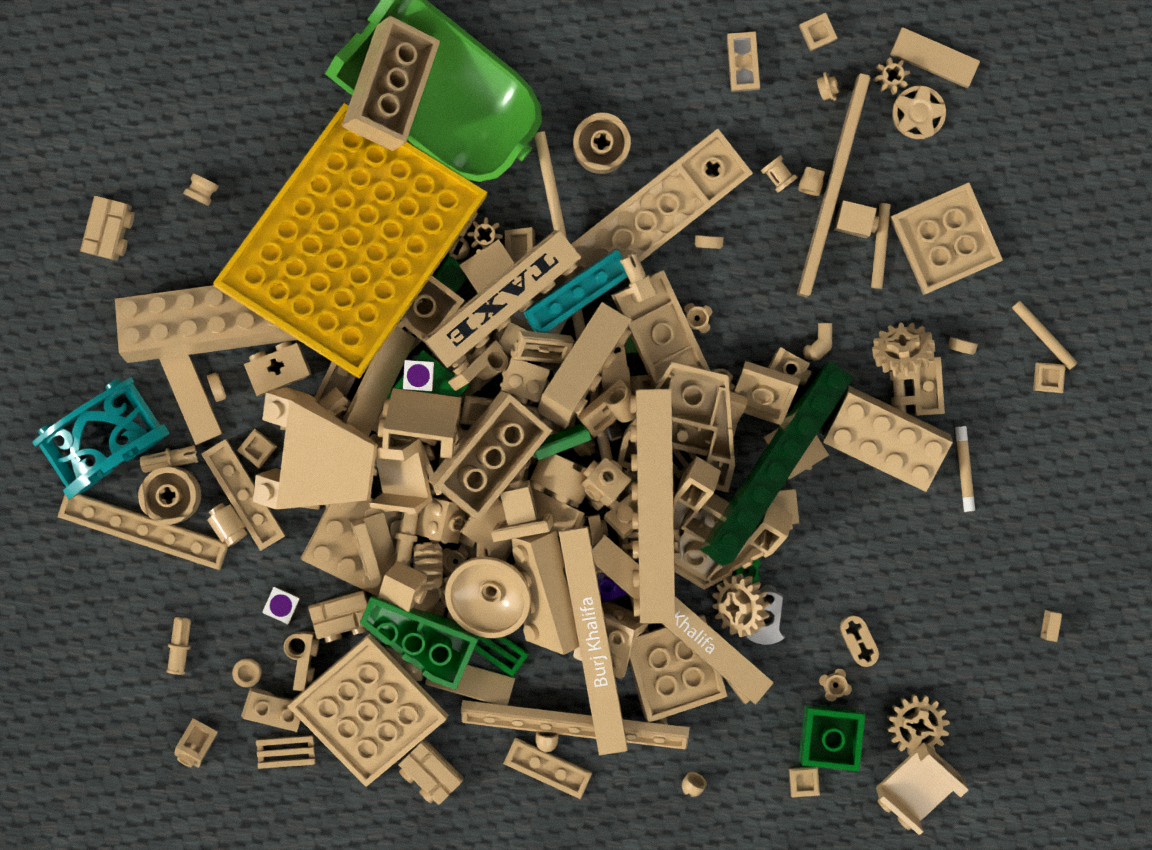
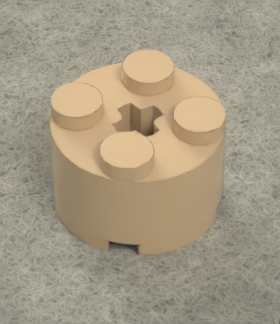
M596 113L584 119L576 128L573 139V150L577 161L586 170L597 174H606L617 170L627 159L631 145V137L625 124L618 117L609 113ZM600 137L606 138L605 142L610 144V146H605L603 150H599L598 145L594 141L598 142Z
M554 454L538 460L530 478V485L540 492L551 495L556 500L578 508L586 495V488L581 483L587 477L583 474L587 468Z
M158 468L152 471L141 484L138 493L139 504L142 511L159 524L179 523L187 520L197 511L201 501V488L195 476L184 468ZM169 488L171 492L176 494V497L172 499V503L169 498L165 499V493L169 492Z

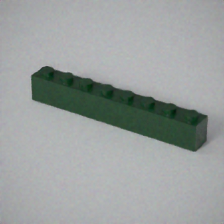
M832 361L818 368L699 550L721 566L734 562L851 383L852 376Z

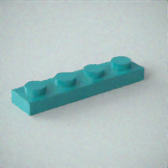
M614 249L523 311L522 313L534 332L546 333L627 278L626 271L620 262L623 257L619 250Z

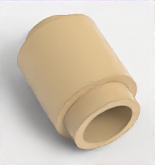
M221 503L209 511L211 517L207 521L222 543L226 542L228 547L236 544L248 535L245 531L246 526L231 504L225 507Z

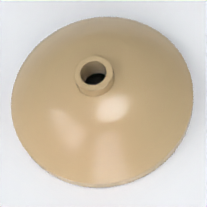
M476 557L461 563L449 577L445 589L446 605L453 619L466 631L485 638H499L516 631L524 623L531 606L530 589L522 574L509 563L493 557ZM489 586H492V587H494L497 591H496V592H492V591L489 590L488 587H489Z

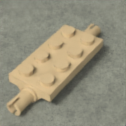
M637 253L628 255L627 258H622L620 262L631 283L629 287L611 296L619 313L631 319L628 330L631 331V339L653 386H656L672 361L710 370L664 270L646 276Z

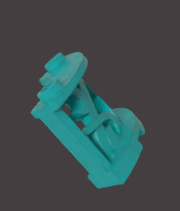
M132 377L121 381L120 378L115 379L105 386L107 390L75 409L57 423L53 424L51 422L38 430L40 436L32 443L35 447L39 446L66 486L62 491L68 500L90 489L113 472V468L123 461H130L157 445L170 434L164 424H159L134 386ZM124 393L135 409L127 417L121 416L126 411V403H123L119 408H116L113 404L114 400ZM104 403L105 412L92 411ZM139 415L150 432L133 420ZM87 421H103L117 425L109 438V447L112 455L107 457L96 449L80 450L81 438ZM75 422L72 433L66 430L68 426ZM123 429H126L128 431H125L121 436H127L128 442L125 445H120L117 442V437ZM61 435L64 438V444L57 446L54 438ZM59 448L70 449V455L64 457ZM93 455L95 457V464L89 466L87 464L88 458L81 461V456ZM69 461L72 462V467H73V469H72L71 466L69 465V463H68Z

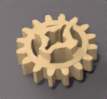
M899 323V328L896 329L890 325L888 326L889 332L880 331V339L876 338L873 340L874 347H872L876 366H882L884 373L893 370V376L903 372L905 377H908L909 371L912 370L919 374V367L928 368V360H934L935 343L932 340L931 332L925 333V327L923 326L915 329L914 323H911L908 327H904L903 323Z
M743 574L727 577L723 579L722 583L717 584L716 587L719 592L713 593L717 603L713 604L712 608L719 611L715 618H722L723 623L721 627L723 629L730 627L731 635L738 633L739 637H744L757 633L760 628L766 625L763 620L770 616L765 611V608L769 607L770 603L764 602L763 599L767 592L759 591L760 582L752 584V576L744 578Z
M915 694L911 695L910 702L901 698L902 706L900 708L896 705L892 706L896 712L895 716H887L893 722V725L886 727L887 731L895 733L890 740L893 743L900 741L897 748L902 752L907 747L909 756L923 744L921 742L925 737L932 736L925 743L935 751L934 745L936 743L940 746L944 745L940 739L941 735H949L943 729V726L950 724L949 720L942 719V716L946 713L945 709L936 710L939 703L933 700L929 704V698L926 695H923L920 701H918ZM915 708L913 713L904 716L908 710ZM929 710L933 713L936 724L929 721ZM920 719L928 728H918L916 732L908 723H918ZM900 727L907 730V741L903 738Z

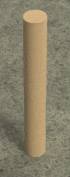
M887 203L879 204V222L876 233L871 288L882 289L891 208V204Z
M1020 300L1012 306V309L1069 370L1078 363Z

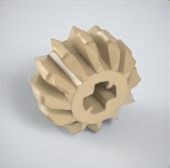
M432 542L416 544L413 548V569L428 576L425 583L427 590L440 588L443 580L442 547L440 544Z

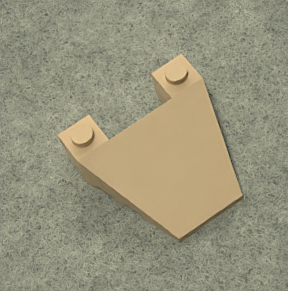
M672 361L654 387V389H671L672 448L705 456V462L721 471L715 490L728 493L735 468L728 375ZM636 418L631 421L623 434L617 463L621 467L631 469V454H637V442H631V425H636Z
M288 387L266 392L263 420L286 427L281 470L275 468L256 475L253 502L277 510L369 500L371 497L377 444L351 424L346 425L336 417L337 414L332 410L324 409L316 403L317 399L310 394Z
M696 457L683 472L673 501L674 529H679L681 558L674 559V572L705 590L731 576L733 571L741 567L745 569L752 565L754 560L762 556L766 558L773 554L788 537L793 514L772 502L734 562L721 566L699 549L729 505V502L714 494L721 471Z

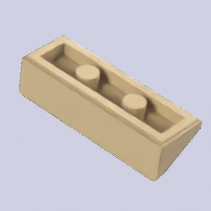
M467 664L456 690L426 679L425 684L488 703L508 706L515 678Z

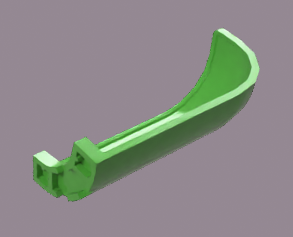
M380 0L375 10L367 19L370 21L368 26L361 34L357 32L335 55L325 73L349 94L353 95L376 26L389 16L439 40L440 43L407 140L428 156L468 180L481 182L496 179L510 168L517 159L523 161L532 150L529 143L536 135L542 123L541 105L531 86L515 70L427 0Z

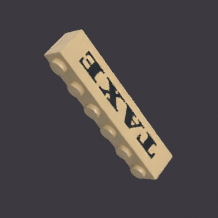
M554 230L422 340L443 366L447 368L451 365L454 368L467 358L465 353L473 347L475 349L480 348L489 340L487 335L494 329L500 331L512 321L509 317L517 310L521 313L534 303L532 300L534 296L539 292L543 295L556 285L554 280L561 274L567 276L578 267L576 262L581 258L561 231Z

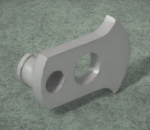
M764 585L759 591L772 595L771 598L767 599L764 597L763 599L764 602L770 603V606L766 607L765 610L771 611L774 619L772 622L766 623L765 627L760 628L759 632L746 635V637L757 644L769 645L785 638V635L779 629L783 595L777 592L776 588L772 585Z

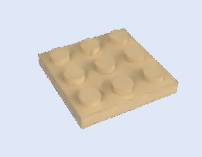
M966 183L890 217L923 295L1003 261L970 183Z
M371 497L365 501L328 504L301 556V560L378 597L384 576L390 569L381 571V577L369 580L364 571L350 521L383 512L394 549H396L397 539L394 538L395 533L399 532L402 513L399 511L385 512L383 509L370 508L369 502L373 500Z
M698 615L707 624L705 615ZM665 626L642 633L634 639L629 664L646 722L656 721L728 697L722 676Z

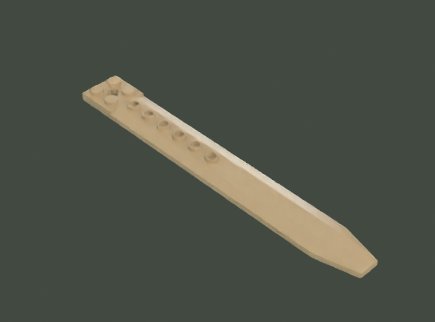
M716 129L571 244L581 257L576 262L578 267L574 270L575 276L614 249H618L623 258L637 253L639 261H643L752 175V171L720 130ZM710 161L712 164L717 162L720 165L718 176L715 177L713 174L708 176L705 173L708 169L706 166L707 162ZM563 274L554 280L556 285L543 295L539 292L532 300L537 302L565 283ZM494 329L491 343L495 341L498 333L497 329ZM474 347L465 353L467 356L465 360L468 362L473 358L470 353L475 349ZM505 352L508 357L507 366H509L512 356ZM452 365L448 367L452 371L455 369ZM497 375L488 380H483L481 388ZM468 387L460 397L462 398L461 403H463L464 394L473 395L478 390Z

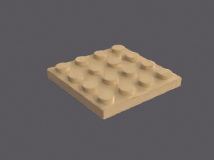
M370 633L310 684L305 691L296 696L287 706L365 787L448 718V714Z

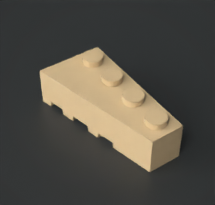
M603 302L600 304L542 394L537 409L539 414L565 430L567 429L575 414L580 415L588 400L585 398L589 391L594 392L603 377L599 375L604 367L609 369L617 356L614 351L618 344L623 347L631 334V331L628 330L631 319Z
M551 529L546 533L512 539L515 567L525 578L531 594L530 610L523 623L526 641L562 655L577 649L579 641L567 576L562 569L565 567L557 532Z

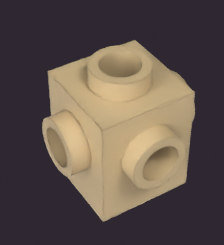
M605 457L599 463L594 460L583 473L587 477L581 484L586 488L585 492L588 496L596 501L600 500L608 506L619 496L631 479L622 472L623 468L616 461L608 460Z

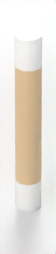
M955 427L964 512L975 511L967 427Z

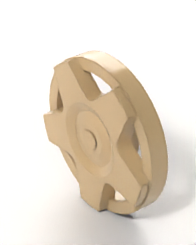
M913 86L903 91L897 97L893 105L892 117L895 126L903 135L912 139H925L937 133L944 124L946 107L942 97L935 90L926 86ZM917 91L913 99L905 97L908 93ZM930 94L937 100L938 104L930 101ZM898 108L904 113L900 122L898 119ZM940 117L937 126L934 128L933 119ZM916 127L921 134H913L908 131Z

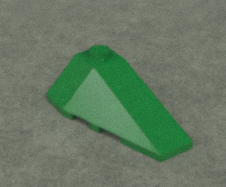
M374 596L370 597L360 620V624L383 643L391 646L405 661L413 664L427 679L454 690L458 687L478 641L477 635L466 631L453 619L415 608L407 612Z

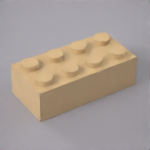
M392 16L379 23L372 37L342 127L392 151L405 144L440 41Z
M851 386L847 387L823 434V443L927 492L953 443L951 434Z
M500 391L455 446L452 459L446 458L428 481L468 515L479 521L552 430L512 395Z

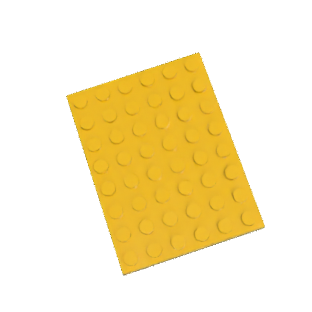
M344 103L213 284L214 287L360 379L487 197V192L408 142L392 151L342 127L349 107Z

